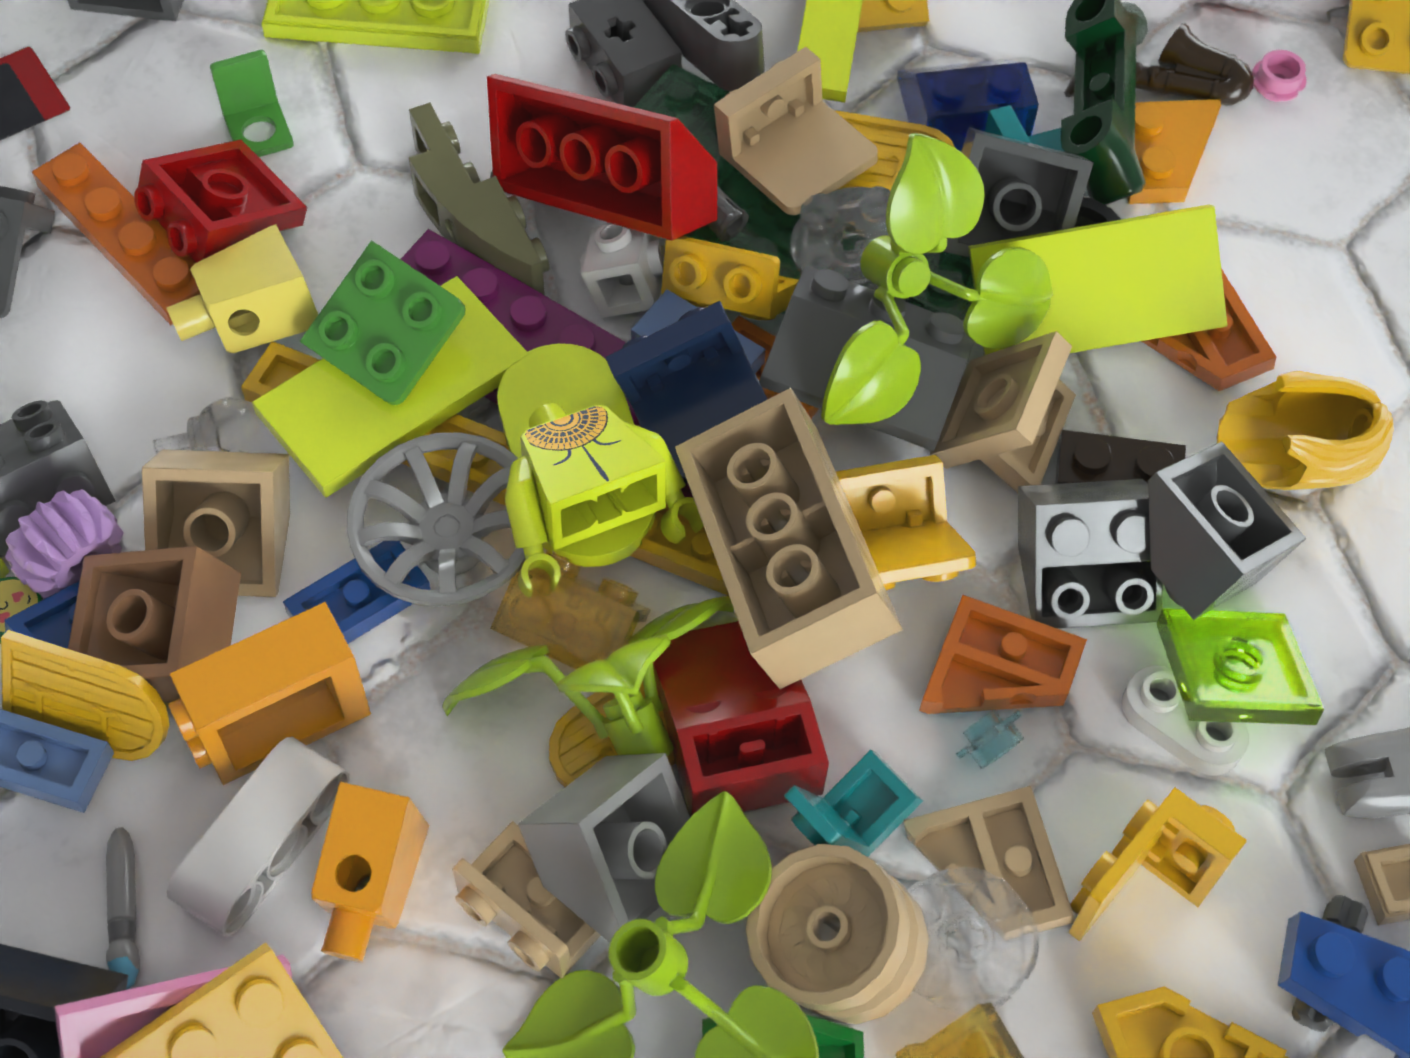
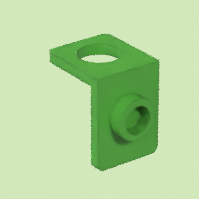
M257 50L212 63L210 71L232 141L241 139L258 157L292 148L294 145L293 138L277 99L265 51ZM255 122H268L276 128L272 137L261 142H253L243 136L245 129Z

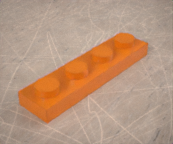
M81 142L32 171L36 184L43 193L170 325L173 322L166 307L201 294L190 270L196 262L189 255L179 257L172 251L167 239V231L157 220L145 221L139 215L135 206L134 196Z

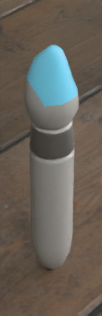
M119 827L115 828L107 843L106 853L107 929L110 944L106 952V963L109 970L128 975V990L135 983L140 965L139 949L135 944L137 924L135 853L129 832Z

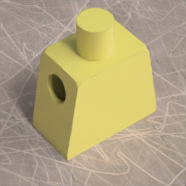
M276 224L195 263L190 270L201 294L166 307L181 341L216 328L228 353H237L306 332L319 315L304 277Z

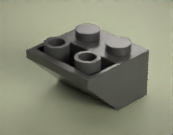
M1143 479L1018 486V549L1032 620L1054 628L1162 622L1163 583L1151 570L1147 482Z

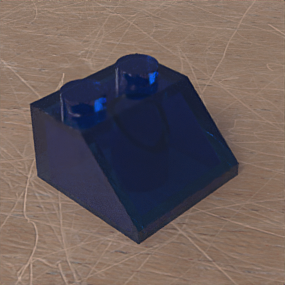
M1001 59L898 70L897 80L908 121L940 130L952 140L955 148L962 152L968 127L985 131L989 110L1011 105L1027 136L1032 135L1039 102L1026 62Z

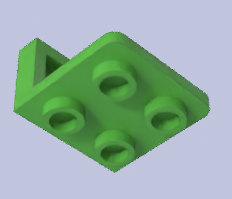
M371 240L299 342L387 403L399 405L407 398L465 315L466 309L459 298Z

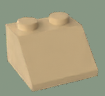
M162 449L142 466L145 550L198 546L241 573L238 596L276 597L278 595L290 520L289 454Z

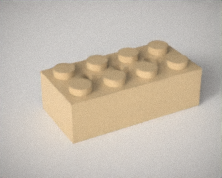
M791 388L675 446L750 654L779 689L903 630L819 431Z

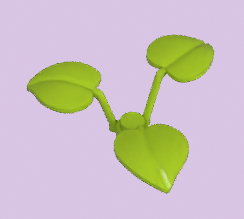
M911 133L909 135L905 158L891 188L887 202L886 227L889 235L873 239L862 253L860 261L862 274L866 279L879 286L874 292V297L883 303L895 330L881 320L872 321L857 330L846 342L830 375L822 403L821 419L830 425L864 424L882 421L898 413L913 396L921 373V361L915 350L904 345L909 337V329L897 307L894 297L904 299L917 296L926 289L928 284H931L962 299L973 301L963 321L964 331L972 341L991 349L1007 348L1029 337L1042 323L1050 308V298L1053 296V290L1046 264L1034 252L1022 247L1004 248L992 255L979 271L976 290L962 286L930 271L928 261L923 254L943 252L947 247V238H959L968 234L977 224L984 203V185L977 168L962 152L939 139L918 133Z
M721 596L672 609L642 627L628 639V645L612 652L608 658L590 662L567 676L547 656H544L549 652L545 644L506 653L482 665L462 681L445 698L442 708L446 716H448L461 700L495 690L523 673L541 672L545 673L556 684L559 692H563L594 725L600 739L610 738L617 755L666 753L668 756L673 752L674 746L658 712L664 709V706L657 693L653 662L670 645V640L692 630L716 611L733 613L734 608L729 596ZM642 681L644 685L645 698H643L642 693L639 690ZM581 692L614 693L615 698L603 706L607 717L604 718Z
M723 791L712 798L688 819L668 845L657 868L655 893L658 904L666 913L672 916L689 918L669 921L665 917H659L655 923L646 919H635L622 925L612 937L609 945V960L614 969L612 973L614 981L601 973L591 970H577L564 975L562 979L556 980L538 998L521 1028L502 1049L506 1058H634L635 1042L631 1032L624 1024L636 1016L634 986L652 996L665 995L675 990L718 1024V1026L709 1030L701 1038L695 1052V1058H819L816 1038L808 1018L798 1004L786 994L774 988L761 985L747 987L736 997L727 1014L685 979L688 969L687 953L682 944L673 938V935L700 930L704 925L706 916L721 924H732L742 920L762 902L771 882V857L766 844L747 819L737 801L728 792Z

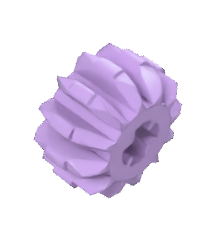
M83 489L70 494L62 490L57 492L52 500L45 504L37 502L36 509L30 515L20 517L18 519L20 528L11 532L5 540L9 547L5 559L12 566L11 571L23 585L27 584L33 592L39 593L45 599L80 581L84 556L120 553L122 547L119 543L124 532L117 524V518L97 498L91 497Z

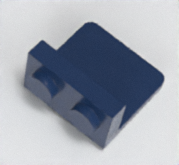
M720 301L706 308L690 310L682 315L677 322L649 336L644 335L633 338L625 343L620 350L605 357L615 380L630 402L640 426L658 433L664 439L685 484L688 482L675 446L767 400Z

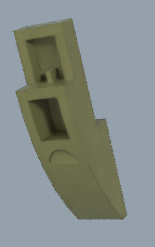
M430 102L409 109L414 146L418 153L408 157L414 195L428 218L447 240L545 295L543 273L550 270L548 257L539 238L529 239L525 231V215L515 195L507 197L496 176L480 181L472 162L462 163L458 155L461 153L460 144L452 124L449 121L441 123Z

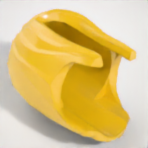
M1290 371L1278 375L1277 381L1229 402L1224 415L1219 419L1216 439L1217 443L1222 441L1262 488L1279 490L1315 489L1352 484L1370 476L1379 468L1390 448L1394 427L1392 413L1388 410L1387 406L1381 402L1374 390L1362 383L1343 377L1304 371Z

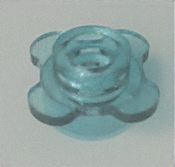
M995 709L990 711L962 732L970 743L956 752V756L961 759L969 753L980 769L987 767L1024 739V736L1013 723L1022 716V713L1018 709L1009 716L1001 718Z

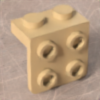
M807 47L802 48L787 59L777 62L769 70L739 89L731 91L714 104L719 154L786 214L798 215L875 165L878 160L877 147L822 101L821 60Z

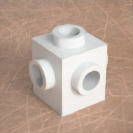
M608 222L602 226L591 228L586 253L580 256V273L583 283L588 288L601 318L646 311L659 299L665 253V242L662 239L656 240L653 235Z

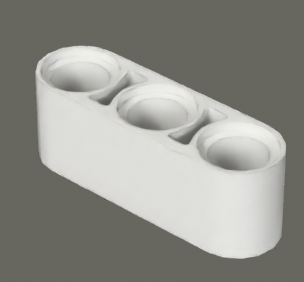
M294 737L283 739L271 750L181 861L169 881L167 898L222 935L228 937L235 934L250 919L331 815L339 783H349L350 774Z

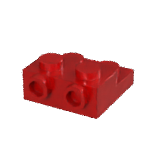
M241 139L142 160L138 187L134 193L135 206L139 215L145 221L157 220L167 231V239L172 251L179 257L189 255L196 263L276 224L279 231L303 226L307 206Z

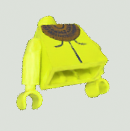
M551 402L539 406L530 416V429L525 430L520 437L522 456L511 464L505 494V505L516 549L523 547L525 561L518 576V586L525 596L531 597L533 593L528 572L534 568L543 569L549 574L553 592L558 585L561 576L560 566L552 556L544 554L542 545L544 542L548 541L555 551L665 509L666 504L669 510L661 519V530L668 541L677 544L686 537L685 528L679 521L678 515L686 517L695 533L703 528L704 525L694 498L684 497L681 489L686 484L664 439L658 433L627 421H622L607 406L594 405L567 415L558 403Z

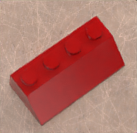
M499 74L487 76L493 177L496 176L505 193L671 241L718 220L717 161L678 118Z

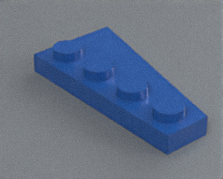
M1302 911L1290 917L1287 922L1277 985L1357 1037L1366 1034L1394 1052V1058H1410V951Z

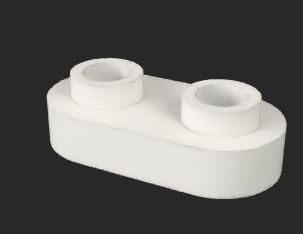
M1146 666L1139 669L1130 678L1122 696V709L1126 719L1133 727L1199 773L1212 776L1222 775L1230 772L1238 765L1249 745V731L1243 719L1235 711L1176 670L1166 666ZM1156 688L1168 694L1170 700H1157L1151 694L1150 689ZM1206 728H1217L1225 735L1226 740H1214L1208 735Z

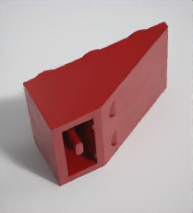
M739 621L688 631L678 638L670 640V645L653 662L657 691L664 706L663 714L669 737L674 746L673 754L690 817L704 804L723 791L728 792L737 801L743 812L789 802L784 795L794 785L818 796L823 795L829 760L814 709L802 679L779 689L750 654Z

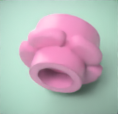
M1271 51L1252 70V74L1255 77L1254 87L1268 100H1292L1298 96V91H1302L1306 86L1305 64L1298 55L1290 51Z

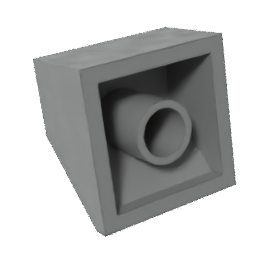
M666 753L605 756L518 823L543 887L608 942H611L616 931L629 921L646 919L655 923L657 918H666L670 915L658 904L655 893V876L665 850L678 831L688 821L690 815Z

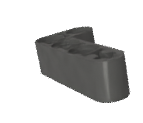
M642 0L680 48L682 56L718 87L726 91H733L765 72L762 24L736 1Z

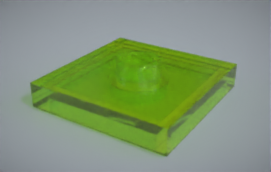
M1162 609L1156 625L1189 721L1317 725L1325 709L1286 614L1210 610L1193 620L1184 609Z

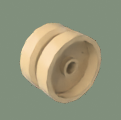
M817 844L786 856L772 868L768 891L762 902L748 915L746 936L751 960L768 986L786 994L794 1002L827 1021L860 1024L886 1016L911 995L925 970L929 936L921 907L905 886L896 878L889 875L874 860L848 846Z

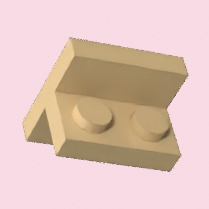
M1057 331L970 360L955 394L935 450L931 451L929 455H936L943 461L945 469L980 459L1017 493L1018 486L1041 485L1076 396L1059 379L1072 345Z

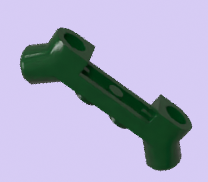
M1074 0L1065 18V39L1076 52L1074 113L1061 120L1060 141L1065 152L1082 156L1094 162L1086 190L1089 198L1108 205L1142 192L1146 184L1135 152L1136 47L1143 42L1148 32V22L1144 12L1134 3L1121 2L1120 0Z

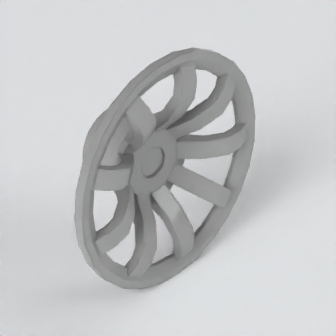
M461 432L435 433L416 437L397 445L378 458L363 474L354 489L347 510V535L350 548L362 572L377 587L393 597L418 605L439 607L463 604L482 598L502 587L521 570L525 561L523 547L517 548L507 561L490 544L484 542L483 539L492 531L511 528L507 510L496 511L486 515L484 513L490 502L507 487L511 464L518 457L504 446L487 438ZM437 450H457L448 493L440 494L423 453ZM476 453L494 460L504 468L490 476L475 491L471 498L467 497L470 468ZM407 460L425 501L419 504L402 491L381 482V480L391 470ZM369 498L377 499L390 505L410 521L409 524L382 522L364 528V514ZM381 541H402L413 545L397 557L387 572L374 561L367 548ZM424 561L430 569L438 573L439 591L418 589L402 582L412 568ZM479 561H482L493 572V574L475 584L457 589L456 575L471 570Z

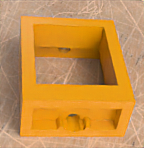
M326 602L170 673L171 679L180 695L179 699L168 703L171 713L199 769L212 763L223 785L256 770L271 750L286 737H294L303 744L308 745L371 715L355 657Z

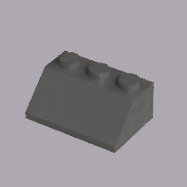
M806 265L791 296L759 380L761 387L776 393H781L791 388L800 402L822 409L823 398L830 375L840 352L851 336L862 326L877 320L889 324L895 330L883 303L874 297L875 290L848 281L845 276L829 269L819 270ZM894 297L897 307L909 329V337L904 345L909 346L918 353L921 361V373L913 396L898 413L882 421L864 423L862 425L934 451L966 368L974 341L966 335L963 321L958 317L945 312L935 313L910 304L904 299Z

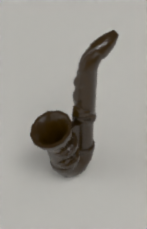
M1186 23L1181 24L1168 40L1158 60V65L1160 66L1150 65V67H1147L1140 62H1136V89L1161 93L1163 95L1171 93L1199 100L1220 99L1221 105L1232 106L1245 100L1254 86V77L1248 64L1237 58L1236 55H1230L1203 43L1191 32L1189 25ZM1075 74L1064 92L1066 97L1074 96Z

